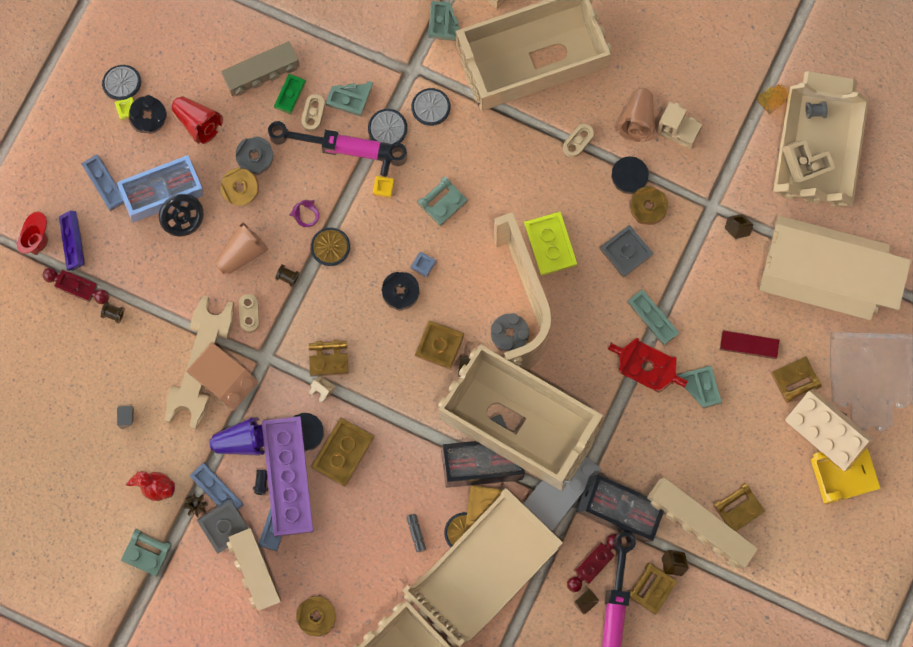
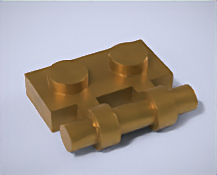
M333 340V342L316 341V343H309V351L317 350V355L309 356L310 376L349 374L348 354H340V349H347V341ZM334 349V354L323 355V350Z

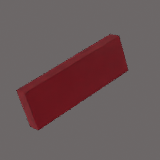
M723 330L719 350L777 359L780 340Z

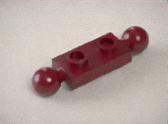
M46 268L43 271V279L48 283L55 281L54 287L58 290L89 303L92 297H94L98 304H104L109 301V293L104 289L96 290L98 285L94 282L63 269L60 275H58L54 268Z
M610 534L606 539V545L599 542L573 570L578 576L571 577L567 581L569 591H580L583 581L590 584L613 559L615 555L611 550L614 549L613 540L617 534Z

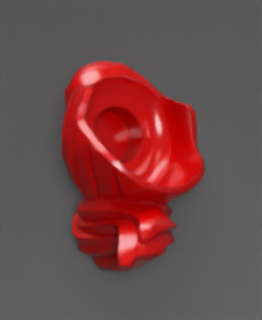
M140 471L126 482V486L140 487L142 494L152 501L170 498L175 491V483L161 472L148 474L146 471Z

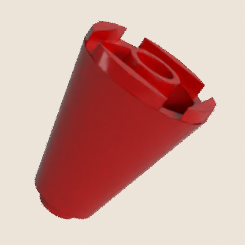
M184 96L176 98L172 103V111L196 143L206 144L217 135L218 131L216 129L223 124V116L219 112Z

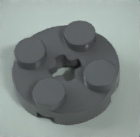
M258 136L246 138L236 148V161L240 168L248 169L253 174L260 175L271 166L273 150L270 143L264 138ZM256 151L259 152V153H258L259 158H257V159L255 158L254 160L251 159V158H252L251 155H250L251 152H252V153H255Z
M515 313L504 314L498 317L491 327L492 342L502 351H511L525 346L529 338V328L526 321ZM513 329L515 331L513 333L514 337L505 336L506 330Z

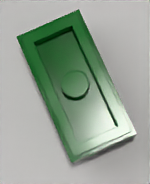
M288 74L274 104V108L291 115L303 91L306 80Z

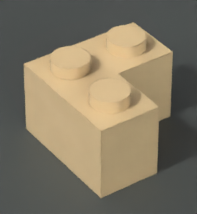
M669 102L660 120L657 134L691 149L701 130L702 124L693 117H685L687 110L682 105Z
M806 139L782 147L794 183L802 182L836 169L829 151L811 156Z

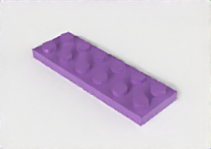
M301 417L262 421L274 537L312 533L313 523Z

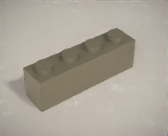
M290 41L224 69L221 73L231 96H239L252 87H260L268 80L278 79L280 75L286 72H294L300 65Z

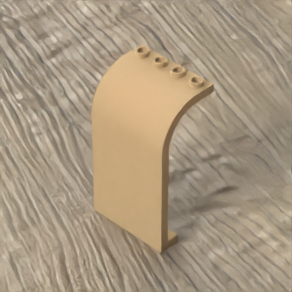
M512 212L494 219V243L496 247L507 243L538 322L540 332L527 345L504 353V358L520 368L528 370L540 361L547 349L551 312Z
M507 488L500 493L501 495L422 578L412 585H407L402 590L406 594L404 598L412 605L415 603L420 608L418 612L427 619L429 617L434 621L432 625L440 633L444 631L448 635L446 639L454 647L456 645L463 647L471 641L564 544L558 536Z

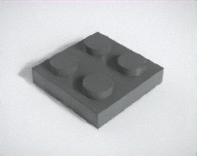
M630 225L600 247L602 253L623 278L654 254Z
M230 499L197 519L217 554L228 548L226 543L230 541L228 537L248 529Z

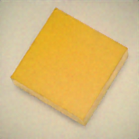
M376 176L373 195L392 198L395 179Z

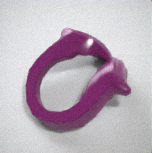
M302 200L300 203H297L289 216H293L302 227L314 226L319 220V212L314 205L315 200ZM303 205L315 213V219L312 223L305 224L300 220L299 206Z

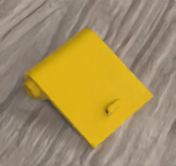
M868 448L853 466L846 471L842 470L822 452L813 454L814 458L810 459L824 504H831L881 489Z

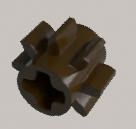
M193 493V497L190 499L188 497L185 498L188 503L183 508L190 509L188 516L195 514L199 518L200 513L206 514L204 506H208V502H202L204 499L203 495L196 497L195 493ZM197 501L200 505H198L197 509L195 510L192 506H194V502Z

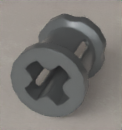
M826 101L818 104L806 103L807 119L820 116L827 118L828 108Z

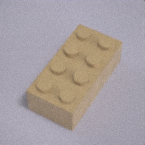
M815 389L809 390L785 419L788 424L844 471L849 470L874 440Z
M249 528L228 537L230 541L226 542L230 553H235L237 560L234 563L238 572L242 571L245 577L241 580L245 590L249 589L252 597L249 600L253 609L257 608L260 611L281 602L252 529Z

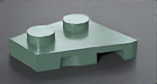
M431 1L428 38L456 41V31L460 30L458 26L459 22L453 14L451 4L449 2Z
M369 81L366 84L358 85L353 83L346 86H332L326 106L361 117L373 87V82Z
M712 366L678 375L688 380L685 389L703 409L722 404Z

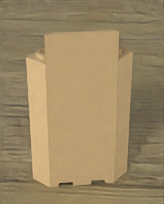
M808 71L804 73L803 83L790 86L774 193L786 199H793V197L804 198V202L819 204L821 201L829 202L832 207L853 206L869 99L862 96L861 93L855 92L857 84L855 79ZM822 101L827 102V118L820 116L807 119V102L811 104L822 103ZM806 139L811 156L824 151L830 152L836 169L808 180L794 183L782 147Z
M778 215L759 291L871 320L873 313L877 314L879 305L899 310L911 259L892 255L889 252V244Z

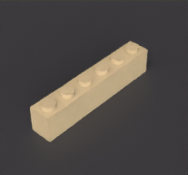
M666 478L659 479L647 497L654 508L665 511L667 518L673 522L678 521L682 524L681 528L690 534L691 532L698 536L696 539L700 543L711 546L713 548L712 552L720 557L724 556L727 558V563L736 569L745 568L758 549Z

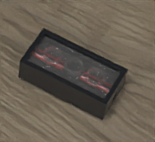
M477 441L442 445L441 455L446 488L523 480L525 476L523 468Z
M599 474L589 476L576 511L620 532L632 533L636 539L643 542L654 541L664 513L662 509L657 510L650 504L651 501L647 499L648 496Z

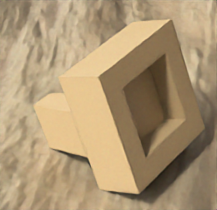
M320 376L314 379L310 385L311 390L309 393L314 395L318 391L321 394L319 401L323 402L333 393L336 386Z

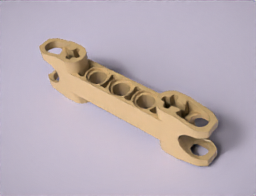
M203 295L193 313L190 330L197 331L198 333L186 371L211 342L217 346L219 337L229 338L233 325L234 303L228 302L221 314L212 315L208 312L209 296ZM185 372L181 388L171 386L167 398L165 422L172 423L177 412L188 410L192 413L190 427L193 430H197L206 414L210 395L203 394L204 387L187 372Z

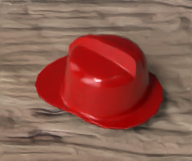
M39 211L33 212L26 218L16 243L17 250L20 253L38 255L46 247L48 237L45 233L47 220L44 213Z

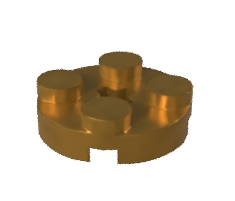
M234 168L224 175L220 190L227 202L243 206L251 203L258 195L259 183L256 176L248 169ZM237 182L244 184L242 192L235 190Z
M652 186L638 189L630 202L631 213L640 224L652 225L660 222L666 216L668 209L666 195ZM647 201H649L650 204H654L652 210H648V208L644 207Z
M314 596L299 605L296 620L300 629L305 634L319 637L328 634L334 627L336 612L333 605L327 599ZM315 611H318L319 615L322 616L317 622H314V619L311 618V614H315Z

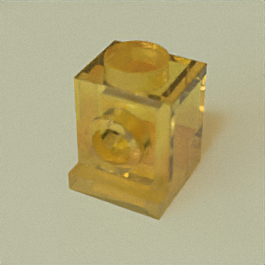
M778 84L774 88L771 86L764 94L761 93L757 102L770 115L787 101L788 91L783 85Z

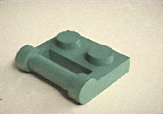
M445 176L440 180L441 183L430 193L417 201L419 206L440 227L468 202V199ZM447 188L449 192L431 208L428 204Z
M135 529L121 561L157 577L172 544L162 543L142 534L141 530ZM138 540L161 550L160 555L158 556L136 546Z

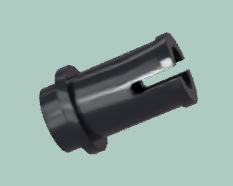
M256 470L255 486L252 488L256 495H265L268 492L266 488L268 479L266 470Z

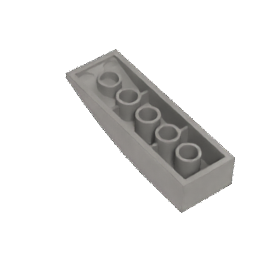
M585 457L569 483L564 482L566 486L563 491L542 480L525 501L524 505L553 532L582 497L589 476L600 474L601 468Z

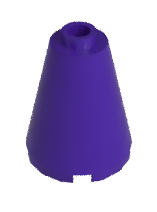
M252 417L214 434L212 439H210L211 450H214L216 454L263 455L265 451H262V447H264L262 425H258L256 422L259 421V418Z

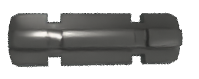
M408 515L406 518L408 525H410L409 529L413 542H415L416 552H423L426 550L425 542L422 541L424 539L420 525L417 524V515Z

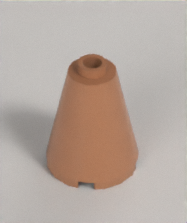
M646 88L635 90L618 122L617 132L619 130L621 132L620 135L627 140L640 142V139L649 141L653 138V94Z
M244 222L238 225L216 259L218 263L216 267L223 274L225 272L228 274L232 273L268 250L261 238L254 231L248 230V226Z

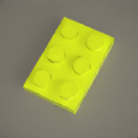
M561 212L524 222L540 276L577 266Z

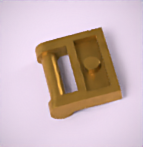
M807 356L771 373L786 403L793 401V398L814 388L817 390L822 387ZM808 377L811 382L790 392L786 388Z
M747 483L742 484L740 489L722 501H717L713 504L725 524L734 531H738L765 512ZM746 495L748 500L728 513L725 511V507Z
M647 563L642 576L632 591H629L630 599L657 615L678 581L652 564ZM652 574L656 575L657 578L644 598L638 596Z

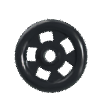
M174 195L168 198L160 208V225L165 232L172 236L183 237L190 235L200 227L203 221V207L199 200L191 195ZM182 201L188 202L187 207L180 206ZM171 206L175 207L172 214L168 213ZM191 210H196V217H191ZM179 213H184L183 216L178 217ZM171 219L176 223L173 227L168 224ZM189 222L190 226L182 229L181 225Z

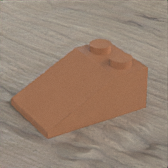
M213 342L206 347L186 371L227 409L235 411L259 383L246 369Z

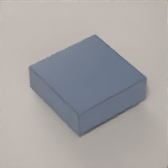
M419 252L410 269L427 278L435 266L436 260Z

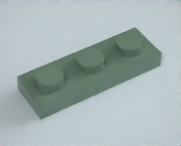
M643 289L628 300L627 303L663 346L679 335L678 330Z

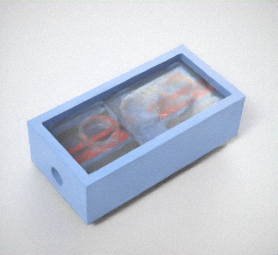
M188 155L117 182L118 190L132 223L159 213L163 203L174 195L188 194L195 198L203 196L201 184Z

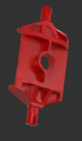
M639 338L634 339L624 348L612 342L608 347V350L618 354L620 358V374L658 393L666 389L670 384L676 383L685 388L688 380L676 374L677 357H671L639 341ZM644 363H651L653 369L649 372L644 371L642 368Z

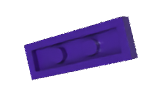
M70 210L59 216L66 269L74 271L84 265V257L76 211Z

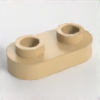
M318 94L310 95L307 98L302 115V126L309 132L319 129L323 117L325 102L323 97ZM315 103L319 104L317 108L312 107V105ZM309 121L315 122L313 125L308 124Z
M588 124L579 125L564 142V154L569 158L578 157L592 141L594 135L593 128ZM586 133L587 137H581V134ZM575 147L576 150L570 151L569 148Z
M245 294L239 300L240 326L247 333L255 332L260 324L258 301L251 294ZM251 301L252 303L250 306H246L245 302ZM248 319L253 320L252 324L249 325L246 324V321Z

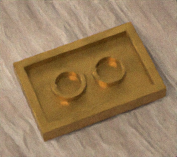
M340 417L311 468L346 487L372 443L374 436Z

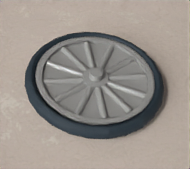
M117 65L110 68L102 79L103 91L114 100H125L133 97L141 86L140 74L129 65Z
M427 88L415 95L412 100L411 110L417 121L424 125L434 126L442 123L448 117L451 104L443 91Z
M394 109L377 111L371 117L368 124V133L373 141L389 144L401 143L408 130L406 119L400 112Z

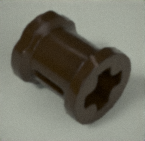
M282 264L277 271L275 280L280 279L290 284V287H294L300 273L289 270Z
M105 302L100 317L103 319L105 317L110 318L119 324L123 318L125 308H118L110 305L109 302Z

